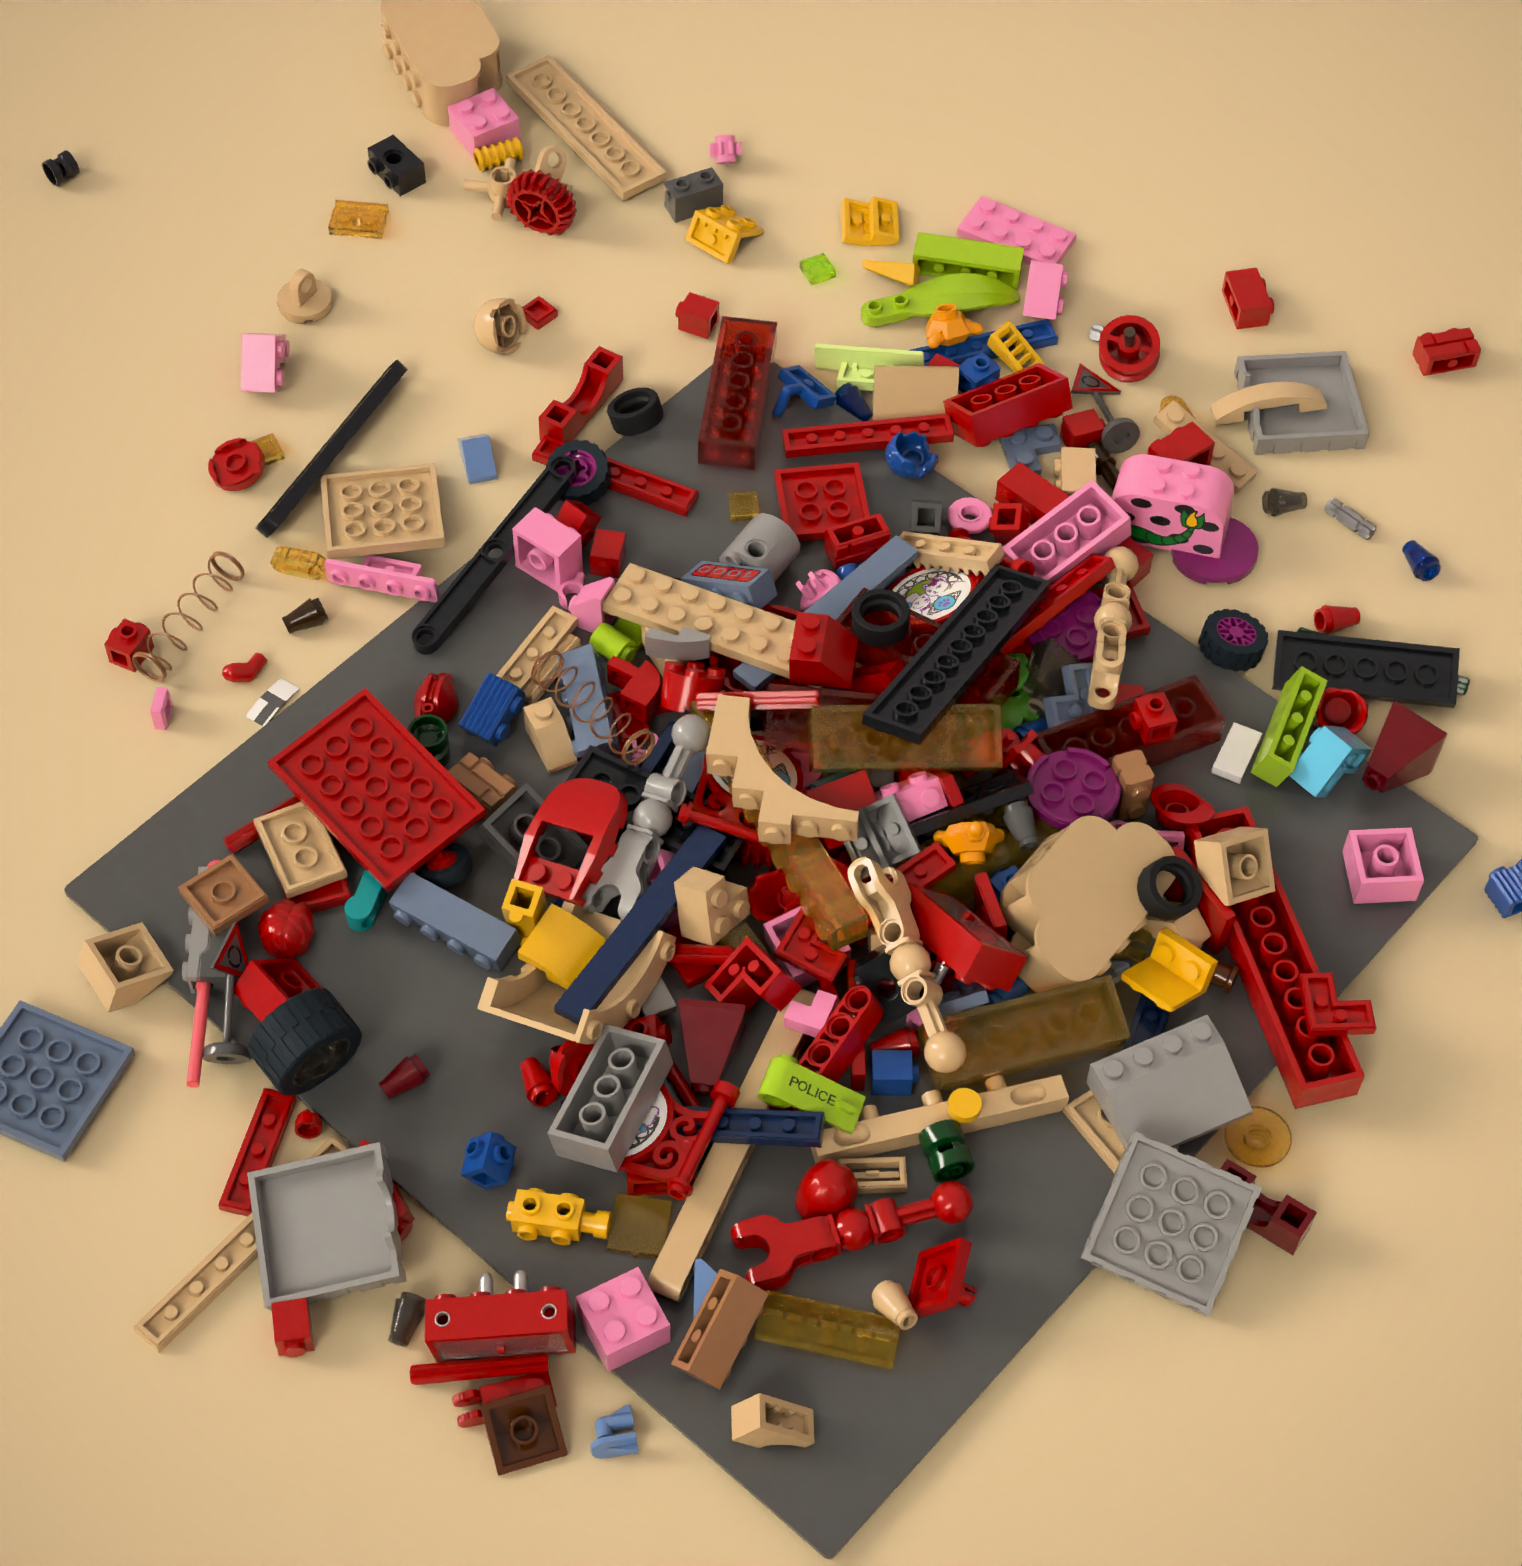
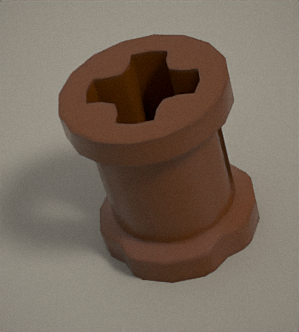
M1218 961L1210 983L1224 988V992L1229 994L1237 979L1240 967L1236 965L1230 967Z

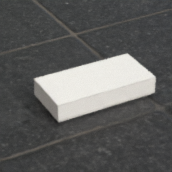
M1234 722L1212 767L1211 773L1240 784L1261 740L1262 733Z

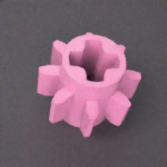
M734 135L715 136V143H710V157H716V164L736 163V156H741V142H735Z

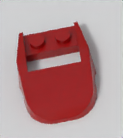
M590 778L572 779L558 785L545 799L524 834L514 879L543 887L545 896L583 907L586 901L581 898L590 883L597 885L603 875L602 867L608 857H614L618 845L615 843L618 831L624 829L628 815V802L625 795L609 783ZM548 824L593 837L580 870L536 857L537 852L535 849L539 837L544 835Z

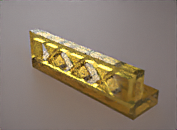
M766 1290L769 1294L764 1302L763 1311L758 1316L754 1339L884 1368H893L901 1328L886 1316Z

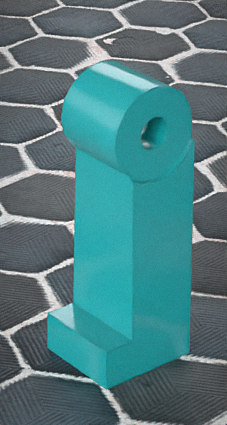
M366 869L355 895L347 900L344 907L347 924L351 930L356 932L367 931L373 926L388 893Z

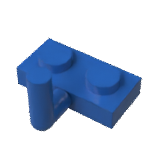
M800 365L781 368L777 378L785 386L779 394L772 414L776 417H782L790 397L793 395H799L805 400L807 406L814 409L833 406L837 396Z

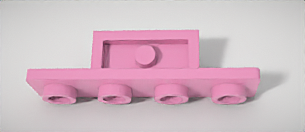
M367 555L362 565L327 559L324 563L329 582L337 585L357 587L367 591L372 590L393 596H403L434 603L440 598L437 581L432 578L421 577L423 574L421 564L374 555Z

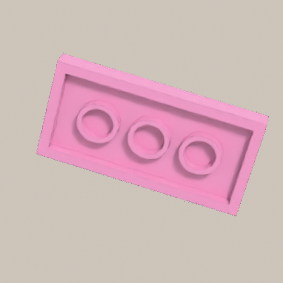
M984 196L979 198L957 229V236L963 239L1023 247L1022 263L1030 265L1031 260L1060 264L1076 240V234Z

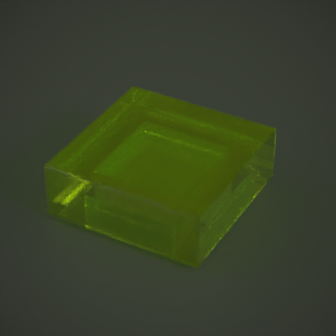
M824 253L800 261L799 268L811 285L836 277V270Z

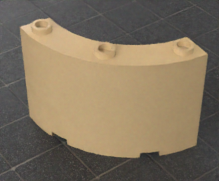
M566 901L563 902L561 907L589 925L606 940L622 921L597 912L590 913L584 911L582 907ZM658 930L599 1007L594 1010H583L579 1025L556 1014L554 1011V1005L567 989L547 980L546 972L528 963L521 968V974L516 977L512 975L502 978L488 977L477 1009L577 1043L595 1044L605 1024L623 1028L628 1021L635 1019L639 1015L641 1007L656 986L667 961H671L675 954V941L677 937Z

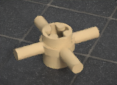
M507 158L504 166L495 167L491 170L489 182L464 180V190L488 193L494 204L491 217L496 221L501 220L504 208L509 207L506 204L508 201L506 194L510 183L516 178L514 171L516 160L513 158Z

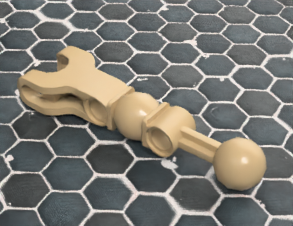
M1124 546L1113 547L1104 555L1113 559L1116 568L1106 575L1109 583L1104 587L1101 606L1094 616L1097 637L1087 702L1091 707L1103 710H1110L1115 706L1125 658L1126 634L1132 625L1131 613L1128 610L1131 590L1127 586V581L1133 579L1139 564L1137 555L1131 549ZM1104 688L1110 692V695L1102 698L1096 694L1095 690Z
M860 857L849 866L848 879L855 897L869 914L879 940L887 947L884 949L885 953L891 955L889 961L890 971L898 980L897 984L901 987V996L904 1002L917 1007L929 1037L924 1048L925 1061L938 1073L946 1074L957 1071L964 1064L967 1055L966 1045L957 1034L947 1031L938 1008L942 1001L943 991L941 986L934 981L936 975L930 972L932 966L930 955L922 947L923 942L919 940L920 933L910 908L912 897L906 879L902 872L889 866L881 869L876 861ZM864 867H868L871 881L868 883L862 882L860 877ZM889 877H893V883L888 880ZM901 930V936L897 940V934ZM924 987V994L920 998V991Z

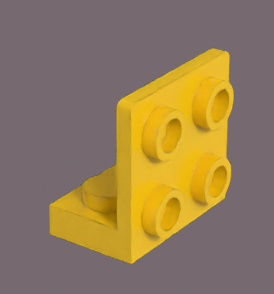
M721 205L720 207H707V209L695 210L685 240L728 264L733 262L741 238L762 235L764 229L757 226V222L754 219L741 217L735 213L736 210L734 208Z
M1166 927L1159 931L1150 957L1123 971L1120 979L1130 985L1133 990L1142 993L1154 1001L1161 1009L1173 1012L1207 991L1218 961Z

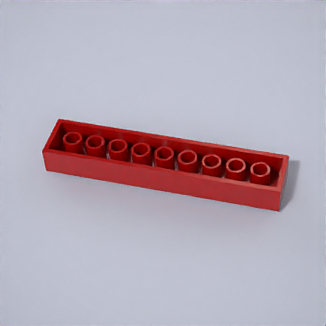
M1248 806L1215 813L1214 817L1205 823L1187 824L1184 844L1191 860L1196 866L1194 840L1237 827L1257 828ZM1272 863L1276 891L1230 905L1236 917L1226 944L1234 964L1240 967L1239 976L1294 1108L1299 1109L1357 1095L1365 1075L1347 1035L1308 1036L1298 978L1300 973H1320Z

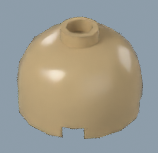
M490 299L480 306L474 319V331L477 340L484 348L495 353L510 354L520 347L521 343L516 342L519 340L520 334H525L526 319L522 306L515 304L514 299Z

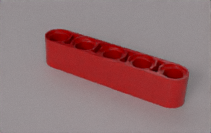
M863 985L854 986L849 989L798 1062L799 1065L838 1083L883 1016V1006L870 989ZM769 1105V1110L800 1111L792 1106L784 1109Z

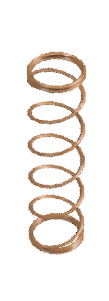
M216 551L211 555L208 560L209 573L198 574L193 579L195 593H184L179 596L177 606L180 613L175 612L164 615L162 619L164 633H152L148 636L146 644L149 653L137 652L133 655V665L142 675L153 681L161 682L167 677L166 670L172 671V666L163 658L152 654L149 648L150 638L154 635H165L173 645L186 651L188 648L182 640L166 632L164 621L170 615H180L192 628L203 631L202 625L197 620L182 613L180 601L186 595H194L208 609L218 611L217 605L212 600L197 593L195 581L200 576H211L222 589L228 592L233 591V587L228 581L212 574L210 562L225 578L239 581L244 577L245 572L243 566L235 557L222 551ZM222 556L233 562L238 567L241 575L233 576L224 571L215 561V557ZM216 578L225 582L230 587V589H227L223 585H221L216 580ZM201 598L209 601L214 605L215 609L207 605ZM186 618L194 621L200 628L195 627ZM171 638L180 642L185 648L180 647ZM136 657H143L153 662L161 670L163 677H157L147 672L138 663ZM159 660L164 662L169 668L165 667Z
M555 650L548 651L536 660L531 670L533 682L546 692H555L554 695L558 704L565 708H572L573 716L577 721L590 723L591 732L594 736L600 739H608L609 748L613 753L622 755V760L627 765L639 764L650 755L655 745V736L649 729L644 728L634 733L624 744L622 752L616 751L611 745L610 738L622 733L628 727L631 721L630 713H624L614 721L610 728L609 736H600L594 731L592 722L600 720L611 710L613 706L612 697H606L596 705L590 721L579 719L574 708L586 702L593 695L596 686L594 682L590 681L580 687L574 697L573 705L561 703L557 692L565 689L575 680L578 669L575 666H571L560 675L564 666V657L560 652ZM558 655L560 657V664L556 672L549 679L540 681L539 676L543 663L549 656ZM538 666H539L538 674H537V680H536V679H535V673H536V669H537ZM575 669L576 672L573 679L564 687L557 689L563 675L568 670ZM560 675L555 685V690L543 687V685L553 682ZM592 684L593 690L585 700L575 704L581 690L586 685ZM605 700H610L611 705L608 710L593 720L599 705ZM628 715L629 720L619 732L611 735L617 721L623 716ZM647 734L644 741L638 747L627 752L630 744L637 737ZM650 735L651 742L646 752L640 758L628 761L626 754L641 748Z

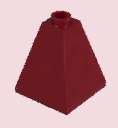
M1395 701L1388 713L1362 780L1368 788L1384 793L1429 775L1433 771L1448 733Z
M679 998L680 1022L691 1089H694V1094L710 1096L715 1083L723 1080L745 1030L746 1007L743 1004Z

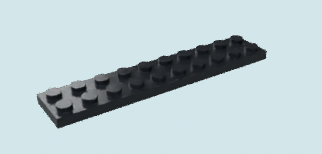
M995 564L863 713L862 725L920 745L1049 593L1051 581Z

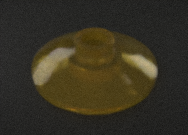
M1251 1106L1253 1110L1251 1115L1225 1126V1143L1231 1154L1246 1165L1257 1168L1274 1166L1281 1162L1290 1150L1292 1143L1290 1128L1286 1121L1273 1110L1260 1106ZM1257 1139L1261 1142V1145L1254 1144L1250 1140Z

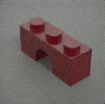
M1228 1158L1220 1168L1242 1178V1181L1255 1184L1256 1175ZM1260 1193L1259 1198L1253 1205L1254 1210L1247 1228L1294 1255L1309 1232L1317 1212L1289 1195H1286L1283 1201H1274Z

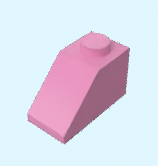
M608 577L584 585L579 594L572 597L568 610L572 615L578 617V628L593 633L600 624L606 622L611 625L617 616L603 612L602 603L615 586V579Z

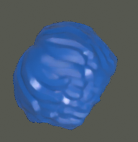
M898 432L886 445V461L893 474L897 476L922 479L931 473L938 463V455L929 452V445L925 434L919 435L918 432L903 434Z

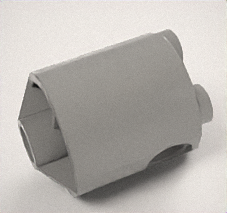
M761 513L755 515L719 557V563L770 569L773 581L775 582L800 553V543L788 524L773 515Z

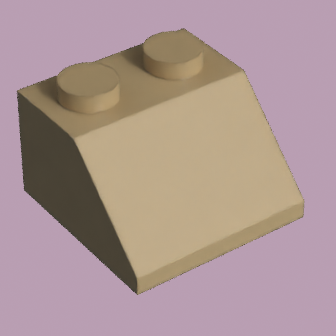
M1237 827L1194 840L1198 873L1225 906L1276 891L1268 828Z
M143 922L85 940L77 963L108 1013L138 1003L170 977L174 971Z

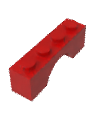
M598 346L584 363L580 380L571 396L563 403L553 400L538 417L540 441L544 435L564 442H572L623 381V356Z

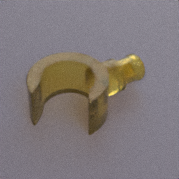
M1140 929L1135 933L1132 932L1128 937L1130 940L1128 946L1119 954L1115 953L1111 957L1112 960L1117 961L1120 958L1124 959L1126 957L1133 961L1145 960L1147 951L1133 947L1131 942L1140 941L1150 944L1152 934L1144 929Z

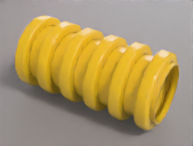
M513 137L512 141L506 139L504 143L501 141L497 142V145L492 143L488 148L486 146H482L481 150L475 148L473 157L478 170L483 172L485 168L490 170L494 165L499 167L500 163L505 165L507 158L523 160L524 151L520 140L517 137Z

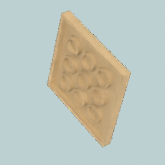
M435 463L320 476L328 559H344L445 547Z

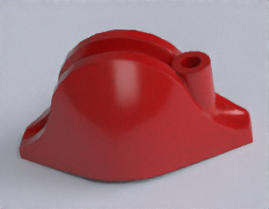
M429 673L422 681L413 702L415 718L431 714L440 717L447 724L454 717L459 707V699L451 674L440 673L436 675L435 673Z

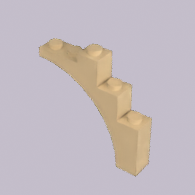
M718 695L706 751L707 773L719 776H734L732 783L733 807L745 810H760L758 819L759 841L770 844L791 845L793 835H802L809 838H830L838 841H857L859 811L833 807L811 799L790 787L771 770L755 745L750 729V698Z

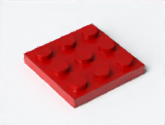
M859 462L774 470V481L781 520L789 525L799 542L825 540V529L870 516Z

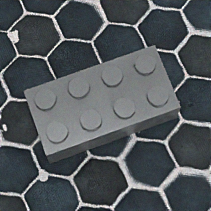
M605 1024L599 1039L596 1041L547 1132L557 1156L612 1172H618L673 1065L666 1040Z

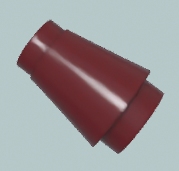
M414 1054L410 1058L406 1056L378 1084L390 1100L394 1096L424 1084V1080L430 1074L419 1057Z

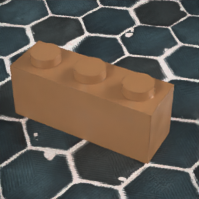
M720 1269L671 1365L700 1382L720 1390L723 1383L730 1376L731 1367L739 1351L745 1346L748 1334L756 1318L762 1313L764 1302L769 1293L737 1274Z

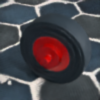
M450 843L418 868L415 873L442 889H448L458 885L470 875L473 863L470 853L463 845Z

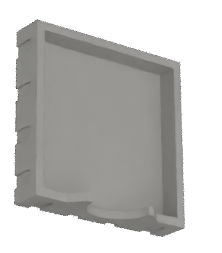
M1346 351L1237 357L1234 374L1238 381V390L1263 383L1297 382L1319 388L1327 403V409L1299 413L1296 404L1260 410L1259 408H1253L1252 411L1244 412L1245 418L1248 420V430L1251 441L1254 444L1253 450L1255 455L1292 453L1296 451L1347 450L1349 448L1365 449L1369 431Z
M1134 1131L1115 1170L1107 1196L1093 1222L1079 1259L1201 1315L1210 1316L1214 1307L1213 1302L1222 1288L1228 1273L1226 1272L1227 1268L1234 1259L1241 1242L1239 1239L1248 1225L1254 1210L1253 1205L1259 1198L1262 1187L1242 1181V1178L1220 1168L1215 1169L1202 1160L1188 1154L1179 1153L1175 1148L1157 1140L1152 1141L1146 1138L1145 1135Z
M381 1142L247 1173L265 1308L272 1311L271 1303L307 1298L308 1304L318 1302L320 1299H332L350 1295L351 1292L355 1291L363 1292L385 1287L386 1284L407 1282L406 1272L402 1264L403 1252L397 1229L399 1225L396 1205L392 1195L394 1192L391 1171L387 1160H389L388 1151Z

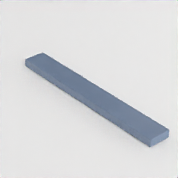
M894 536L803 613L829 615L840 623L852 613L854 601L861 594L870 590L881 589L918 558V550L899 536ZM744 662L733 670V677L751 691H759L777 676V674Z

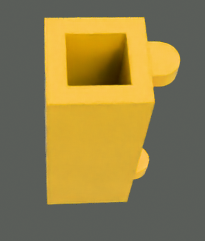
M512 878L501 909L505 923L516 928L522 941L519 946L523 945L547 911L548 906L543 887Z

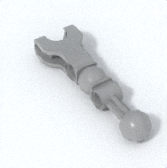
M686 714L673 725L671 736L675 749L663 774L652 773L648 777L644 792L641 795L645 800L640 802L633 812V825H627V830L621 835L617 843L618 848L614 857H611L602 867L603 875L597 885L590 883L581 897L586 901L582 907L584 911L590 913L603 912L612 898L621 895L617 911L619 917L623 920L648 889L650 874L658 859L661 845L664 842L660 837L665 835L670 829L673 820L672 812H678V807L686 797L687 787L685 781L681 780L692 754L704 750L709 742L711 730L704 718L696 714Z

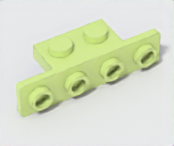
M815 344L814 347L815 367L817 369L839 370L837 389L873 391L874 365L925 366L924 352L828 344Z

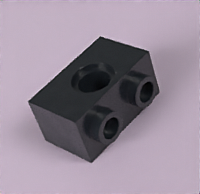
M394 135L367 148L369 157L367 164L370 171L375 175L377 174L384 181L385 185L389 189H393L400 197L426 183L424 162Z
M883 944L855 961L854 971L856 973L853 974V978L857 985H863L870 989L883 1006V1016L891 1024L917 1007L904 1002L901 996V987L897 984L898 980L890 971L889 961L891 955L885 953L884 949L887 947ZM882 979H890L895 985L889 990H883L878 987L877 983Z

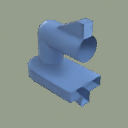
M625 1405L610 1416L600 1417L596 1420L597 1439L590 1445L592 1456L601 1459L639 1454L636 1432L613 1435L612 1431L634 1428L631 1405Z

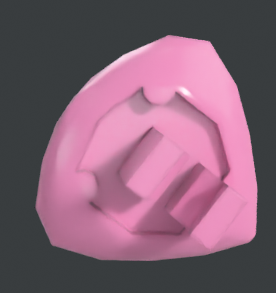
M820 569L814 573L812 571L808 573L810 578L807 580L806 585H802L798 581L796 585L802 592L799 609L804 612L841 581L837 574L830 570Z

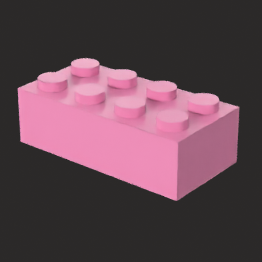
M1091 480L1003 546L1004 555L1013 560L1021 557L1032 562L1035 568L1033 576L1049 580L1052 585L1090 554L1104 556L1108 550L1118 546L1131 536V517L1095 481Z

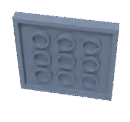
M20 1000L0 1028V1134L65 1162L135 1056L134 1049Z

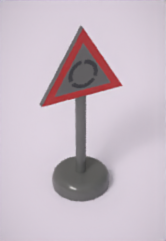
M1079 364L1071 394H1092L1108 421V424L1101 433V442L1108 452L1117 454L1129 450L1139 439L1140 430L1138 425L1129 418L1114 419L1100 394H1120L1121 391L1082 364Z
M237 921L232 923L210 967L227 974L223 1042L211 1043L203 1049V1060L217 1064H241L248 1062L250 1059L248 1047L231 1042L234 977L240 978L249 964Z

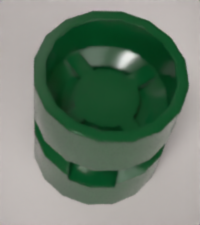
M431 714L415 718L409 724L407 730L445 767L451 757L446 723L440 717Z
M939 1121L929 1125L919 1134L920 1145L924 1155L929 1158L928 1166L936 1182L957 1181L970 1174L975 1168L971 1152L967 1145H964L966 1139L958 1121Z

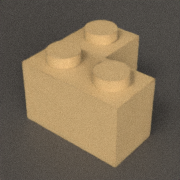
M693 866L674 882L682 937L706 945H715L750 914L747 887L725 881V876Z

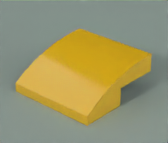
M872 196L870 203L844 198L841 203L842 243L860 246H882L898 243V202Z
M551 903L518 950V959L546 972L547 980L568 989L605 943L606 939L582 920Z

